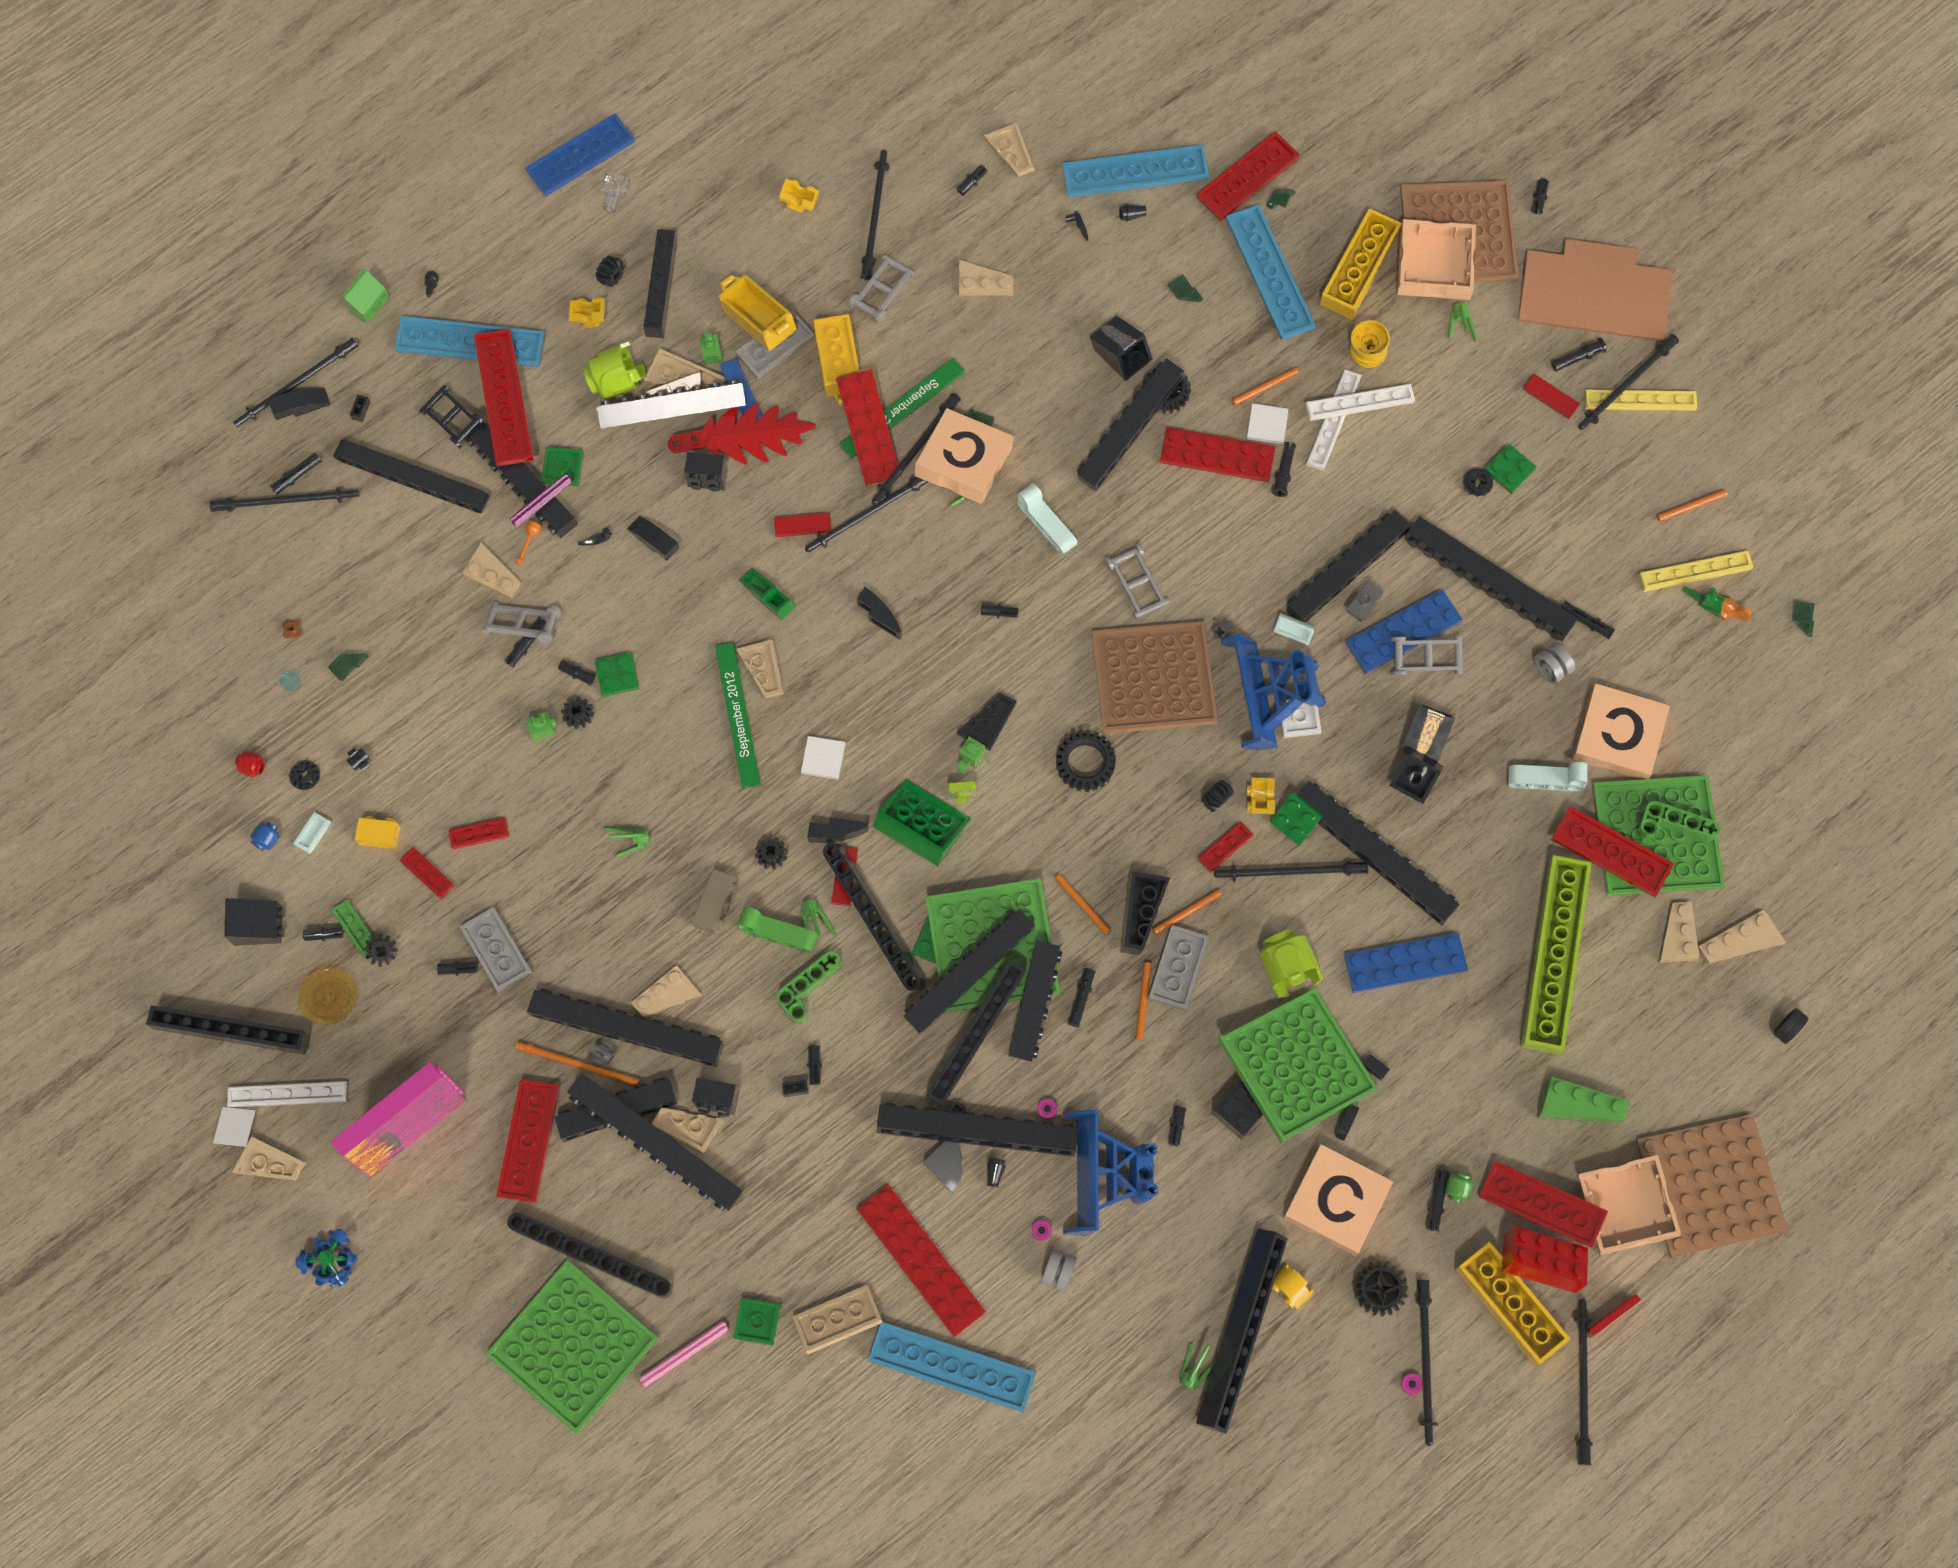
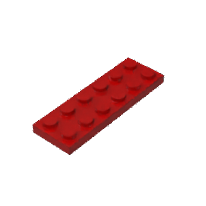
M1275 131L1201 190L1196 198L1221 222L1227 215H1230L1298 160L1300 154Z
M872 369L838 377L836 382L865 486L887 481L898 467V462Z
M1166 427L1160 463L1269 483L1276 446Z
M1571 806L1551 839L1654 898L1659 893L1674 865L1673 862Z
M520 1079L496 1193L497 1198L537 1204L560 1089L559 1085Z
M1494 1161L1479 1195L1480 1199L1592 1249L1609 1212L1497 1161Z

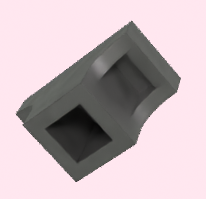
M1368 581L1349 605L1346 612L1360 622L1365 621L1375 609L1384 591Z

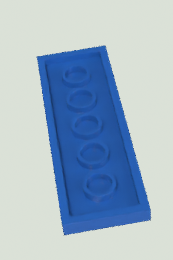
M614 113L528 165L525 169L546 197L630 146L635 140Z
M1441 589L1352 637L1345 644L1363 672L1367 674L1395 658V642L1391 641V637H1406V641L1429 640L1461 623L1463 619L1444 590ZM1402 645L1403 654L1418 645Z
M1459 932L1344 954L1352 993L1468 971Z

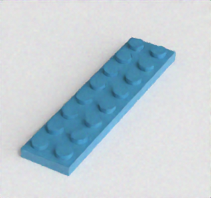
M1204 145L1062 163L1067 198L1209 180Z
M1258 204L1227 215L1225 220L1281 341L1315 329L1316 325L1260 205Z
M401 316L394 349L396 352L478 361L473 334L510 329L516 365L539 367L545 332Z
M884 1322L880 1323L868 1362L1024 1413L1036 1372Z

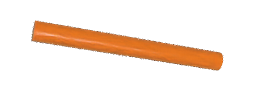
M1294 367L1232 399V403L1236 406L1299 374L1298 369Z
M1723 489L1658 514L1657 520L1661 522L1727 496V491Z
M1059 873L1054 879L1105 935H1108L1111 929Z
M1219 889L1215 890L1152 928L1155 935L1161 933L1222 896Z
M1144 962L1136 1040H1143L1151 973V963Z

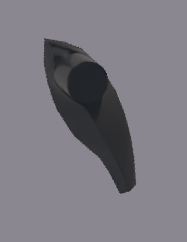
M1075 210L1074 214L1066 215L1067 223L1076 221L1081 234L1088 241L1087 230L1080 213Z
M603 528L602 533L592 535L588 539L578 542V545L589 546L603 543L611 537L612 533L608 528Z

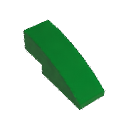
M751 568L739 579L741 584L779 619L783 620L795 608L791 599L780 592L776 585L754 568Z

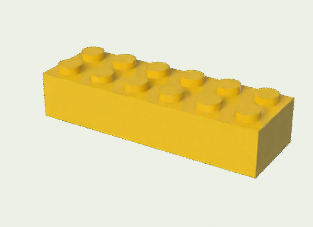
M1370 208L1368 209L1322 294L1321 306L1353 320L1399 235L1401 222Z
M1490 1242L1455 1269L1535 1367L1543 1363L1570 1340L1569 1336L1520 1277L1502 1272V1256Z

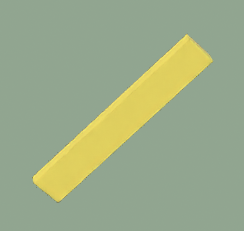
M1586 389L1585 409H1595L1614 390ZM1625 390L1606 409L1696 411L1697 395L1696 391Z
M1747 550L1640 572L1638 576L1643 592L1752 570L1753 564Z

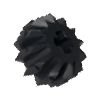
M610 255L602 258L601 263L596 268V280L602 285L613 287L621 279V275L624 274L625 266L619 258Z
M579 696L576 701L570 698L571 703L564 702L565 709H561V713L564 715L562 719L564 722H567L568 727L574 725V728L578 729L579 725L585 728V722H592L589 717L594 716V712L591 711L593 706L588 704L587 699L582 701Z
M1219 780L1203 795L1201 802L1211 812H1215L1229 800L1234 790L1224 780Z
M767 837L766 843L761 840V846H756L755 848L758 851L755 854V858L759 859V865L764 864L765 869H768L771 865L772 869L775 870L776 864L782 867V861L787 860V856L784 854L788 853V850L783 848L785 843L783 841L778 843L777 837L774 838L773 842L770 837ZM769 851H772V853H773V851H774L775 855H773V856H771V854L768 855V852H769Z
M379 933V939L372 935L373 942L366 940V944L370 947L363 948L364 952H370L366 954L365 958H372L370 962L372 965L377 960L379 967L382 966V961L384 960L389 965L390 962L387 958L389 957L394 960L396 957L391 953L398 951L397 948L392 947L396 944L395 940L389 942L390 935L383 939L382 933ZM381 945L384 946L383 948L385 952L383 954L382 952H380V954H377V946H379L380 948Z

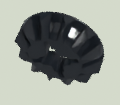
M1483 469L1470 470L1463 480L1464 489L1469 492V495H1475L1476 498L1485 496L1493 487L1492 476ZM1479 477L1481 485L1477 489L1475 482Z
M304 760L297 762L294 767H291L290 774L288 775L291 784L295 788L308 790L318 783L320 771L313 762ZM307 770V774L310 778L303 777L301 779V775L299 774V772H305Z

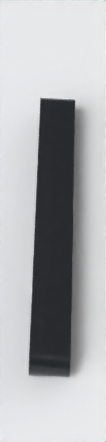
M345 439L340 440L333 454V457L342 463L476 513L483 512L490 498L489 494L480 489Z
M838 843L826 844L823 848L825 859L901 983L909 991L922 990L926 984L923 974L845 847ZM836 847L837 854L833 857L832 849ZM845 863L847 870L843 873L841 867ZM854 879L857 882V886L855 887V889H853L851 886V883ZM864 895L867 898V902L865 905H863L861 902V899ZM875 911L877 914V918L873 922V920L871 919V915ZM883 928L887 930V935L885 936V938H883L881 935V931ZM893 944H895L897 947V951L895 954H893L891 951V947ZM904 960L907 963V968L905 971L901 967V964ZM913 977L917 979V985L915 987H913L911 984V980Z
M513 1213L508 1217V1227L521 1236L656 1297L665 1299L670 1297L673 1292L671 1283L661 1276L521 1213ZM521 1218L523 1221L522 1225L519 1228H514V1221ZM537 1226L540 1227L539 1235L532 1236V1229ZM555 1234L558 1235L557 1243L550 1244V1237ZM570 1243L577 1244V1248L574 1252L567 1251V1247ZM594 1251V1258L590 1261L586 1260V1253ZM612 1259V1267L605 1269L603 1267L605 1260ZM625 1267L631 1268V1274L628 1277H622L621 1274ZM644 1275L649 1276L648 1284L640 1285V1278ZM665 1283L668 1285L667 1291L662 1294L658 1293L659 1285Z

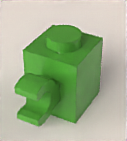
M706 333L703 337L699 338L705 365L723 362L717 334Z
M547 711L525 718L533 741L555 735L554 728L557 726L554 717H550Z
M968 737L959 751V759L961 761L956 767L957 771L964 774L969 765L976 768L985 755V746Z

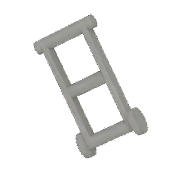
M886 254L882 258L883 263L860 294H853L848 303L849 307L853 308L856 306L876 318L875 322L878 324L885 318V309L908 278H913L916 274L914 270ZM888 265L904 273L894 289L877 280ZM872 286L889 295L878 310L862 302V299Z
M1137 542L1134 544L1135 548L1112 559L1108 556L1104 558L1109 571L1114 570L1136 612H1133L1135 619L1170 604L1167 597L1163 598L1142 558L1144 556L1143 549ZM1136 556L1145 575L1126 583L1117 564ZM1149 582L1159 601L1140 609L1130 590Z
M494 601L492 602L482 633L488 635L490 632L534 637L542 644H550L553 639L550 633L555 619L561 616V610L555 606L547 607L546 611L504 606ZM497 612L518 615L515 626L493 625ZM525 617L547 618L544 630L522 628Z
M1454 636V640L1406 641V637H1391V641L1395 642V671L1391 672L1392 676L1407 675V671L1455 670V674H1463L1462 636ZM1432 644H1455V666L1433 667ZM1402 645H1425V667H1403Z

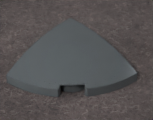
M945 1141L923 1164L948 1190L953 1192L956 1189L963 1172L961 1169L962 1153L957 1143Z

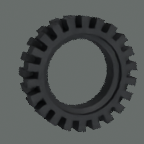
M1086 730V733L1078 731L1076 735L1074 733L1070 734V737H1066L1064 742L1060 744L1059 750H1057L1056 769L1059 772L1058 775L1060 778H1063L1065 784L1068 783L1072 789L1074 787L1077 788V791H1081V789H1085V792H1089L1090 789H1093V791L1098 790L1099 786L1102 788L1105 786V782H1109L1110 777L1114 773L1116 761L1114 748L1111 747L1110 741H1106V737L1103 735L1101 737L1098 736L1099 733L1097 732L1091 734L1090 730ZM1079 746H1092L1101 753L1104 764L1097 774L1083 777L1075 774L1069 767L1068 757Z

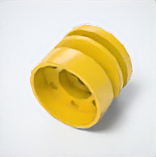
M1373 320L1363 321L1354 328L1351 335L1349 352L1351 359L1357 365L1364 368H1373L1384 362L1387 357L1390 340L1387 328L1380 322Z

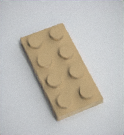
M868 1285L792 1316L807 1355L883 1323Z

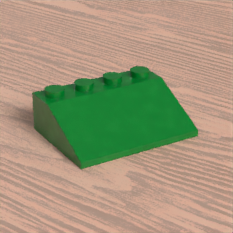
M906 779L880 809L873 827L938 867L948 855L971 818Z

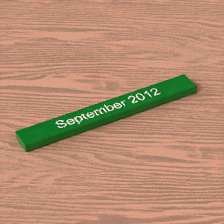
M954 358L883 410L888 430H891L965 374V370ZM850 435L840 443V447L852 459L857 454L852 436Z
M729 643L715 646L742 789L761 786L734 644Z

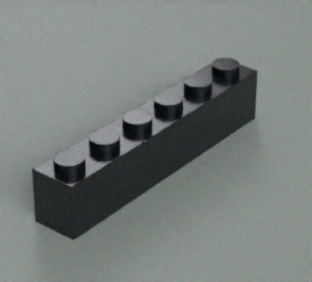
M657 229L643 325L646 337L664 338L678 243L676 232L672 230Z
M1038 940L1036 942L1009 1057L1032 1062L1033 1058H1037L1039 1047H1036L1037 1039L1041 1040L1044 1030L1040 1026L1042 1020L1047 1018L1049 1009L1045 1008L1047 1000L1051 1001L1053 990L1050 989L1052 981H1056L1058 970H1055L1056 962L1060 963L1063 951H1059L1060 946Z
M665 1077L655 1079L654 1083L649 1085H637L634 1087V1090L629 1092L627 1090L619 1091L615 1096L641 1116L678 1104L669 1078L665 1079ZM583 1104L577 1106L578 1109L572 1111L566 1109L560 1111L559 1115L554 1116L560 1138L563 1142L608 1127L601 1123L602 1118L596 1114L593 1117L586 1112V1106Z

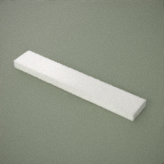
M1344 369L1333 397L1354 394L1362 375ZM1346 415L1324 419L1308 458L1307 466L1324 472Z
M1411 384L1309 401L1305 403V408L1309 421L1410 404L1415 402V397Z
M348 1082L228 1087L227 1107L348 1102Z

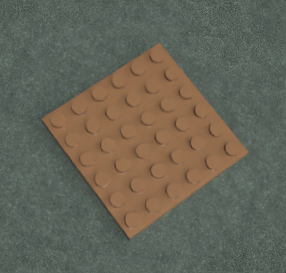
M1509 181L1401 185L1403 219L1430 221L1440 224H1476L1475 250L1473 253L1474 282L1518 281L1519 272Z
M1204 621L1092 631L1103 734L1218 724Z
M1753 1114L1636 1140L1641 1159L1655 1155L1659 1157L1666 1181L1668 1197L1673 1205L1681 1231L1680 1237L1665 1240L1670 1258L1788 1232Z

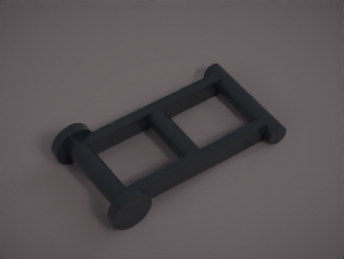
M443 385L422 406L419 412L423 415L427 413L451 436L449 440L461 449L460 443L480 423L484 425L485 422L476 413L470 414L447 392L449 389ZM445 395L455 406L439 420L429 410ZM461 410L472 421L456 436L446 425Z

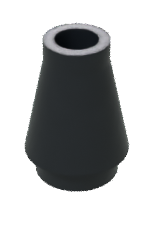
M1124 204L1119 207L1121 221L1125 220V222L1147 215L1145 205Z
M989 1158V1162H987V1186L999 1187L1006 1168L1005 1160Z

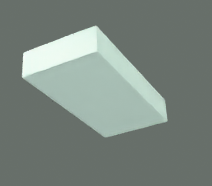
M1280 613L1273 632L1309 645L1316 627Z
M314 812L293 845L311 854L331 825V821Z

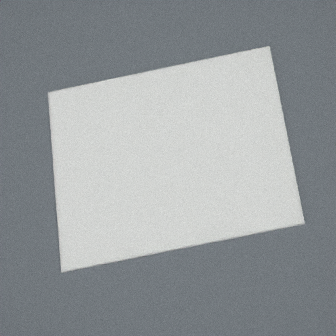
M222 1107L213 1143L246 1147L256 1110Z

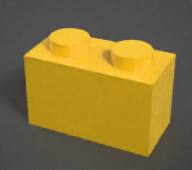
M365 816V818L358 819L355 841L358 845L397 849L401 827L394 819L385 818L384 820H377L375 817Z

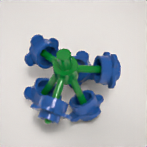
M341 1229L329 1230V1239L322 1240L319 1237L316 1238L312 1254L306 1253L305 1250H300L299 1256L295 1259V1264L300 1269L301 1274H306L307 1269H311L314 1262L319 1261L322 1266H319L312 1272V1275L316 1278L315 1284L322 1286L326 1283H333L330 1285L331 1287L335 1285L341 1287L349 1281L348 1276L352 1274L350 1271L351 1266L357 1261V1255L353 1254L349 1247H346L337 1256H334L332 1251L336 1246L343 1247L345 1242L350 1243L351 1240L347 1237V1233ZM334 1260L337 1261L338 1266L344 1267V1269L338 1271L333 1265Z

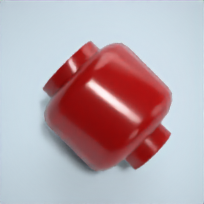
M250 750L243 751L235 759L237 771L252 778L261 775L266 764L262 755Z

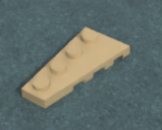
M659 349L644 382L664 385L701 372L702 388L710 387L709 384L720 382L723 385L726 379L719 374Z
M1762 910L1698 946V950L1706 963L1712 964L1735 956L1783 945L1786 941L1766 911Z

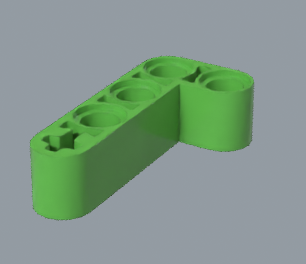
M1652 801L1645 807L1637 828L1638 837L1646 841L1653 838L1659 826L1703 842L1713 841L1720 833V826L1717 822L1658 801ZM1649 809H1654L1657 815H1652ZM1668 815H1672L1676 822L1670 821ZM1687 822L1693 823L1694 828L1688 827ZM1644 826H1648L1652 833L1646 832Z
M746 906L743 908L737 924L741 932L807 953H812L818 936L812 930L763 916L760 911Z
M829 951L777 992L776 998L779 1006L795 1024H802L807 1019V1011L801 1000L840 969L841 960L836 952ZM830 959H831L832 961L835 960V964H834V965H833L832 963L829 964L828 960H830ZM816 970L822 972L821 976L818 978H813L811 976L812 973ZM802 982L806 984L805 989H796L797 984ZM790 995L791 999L789 1002L784 1003L781 1001V997ZM800 1009L803 1011L801 1017L793 1016L795 1010Z

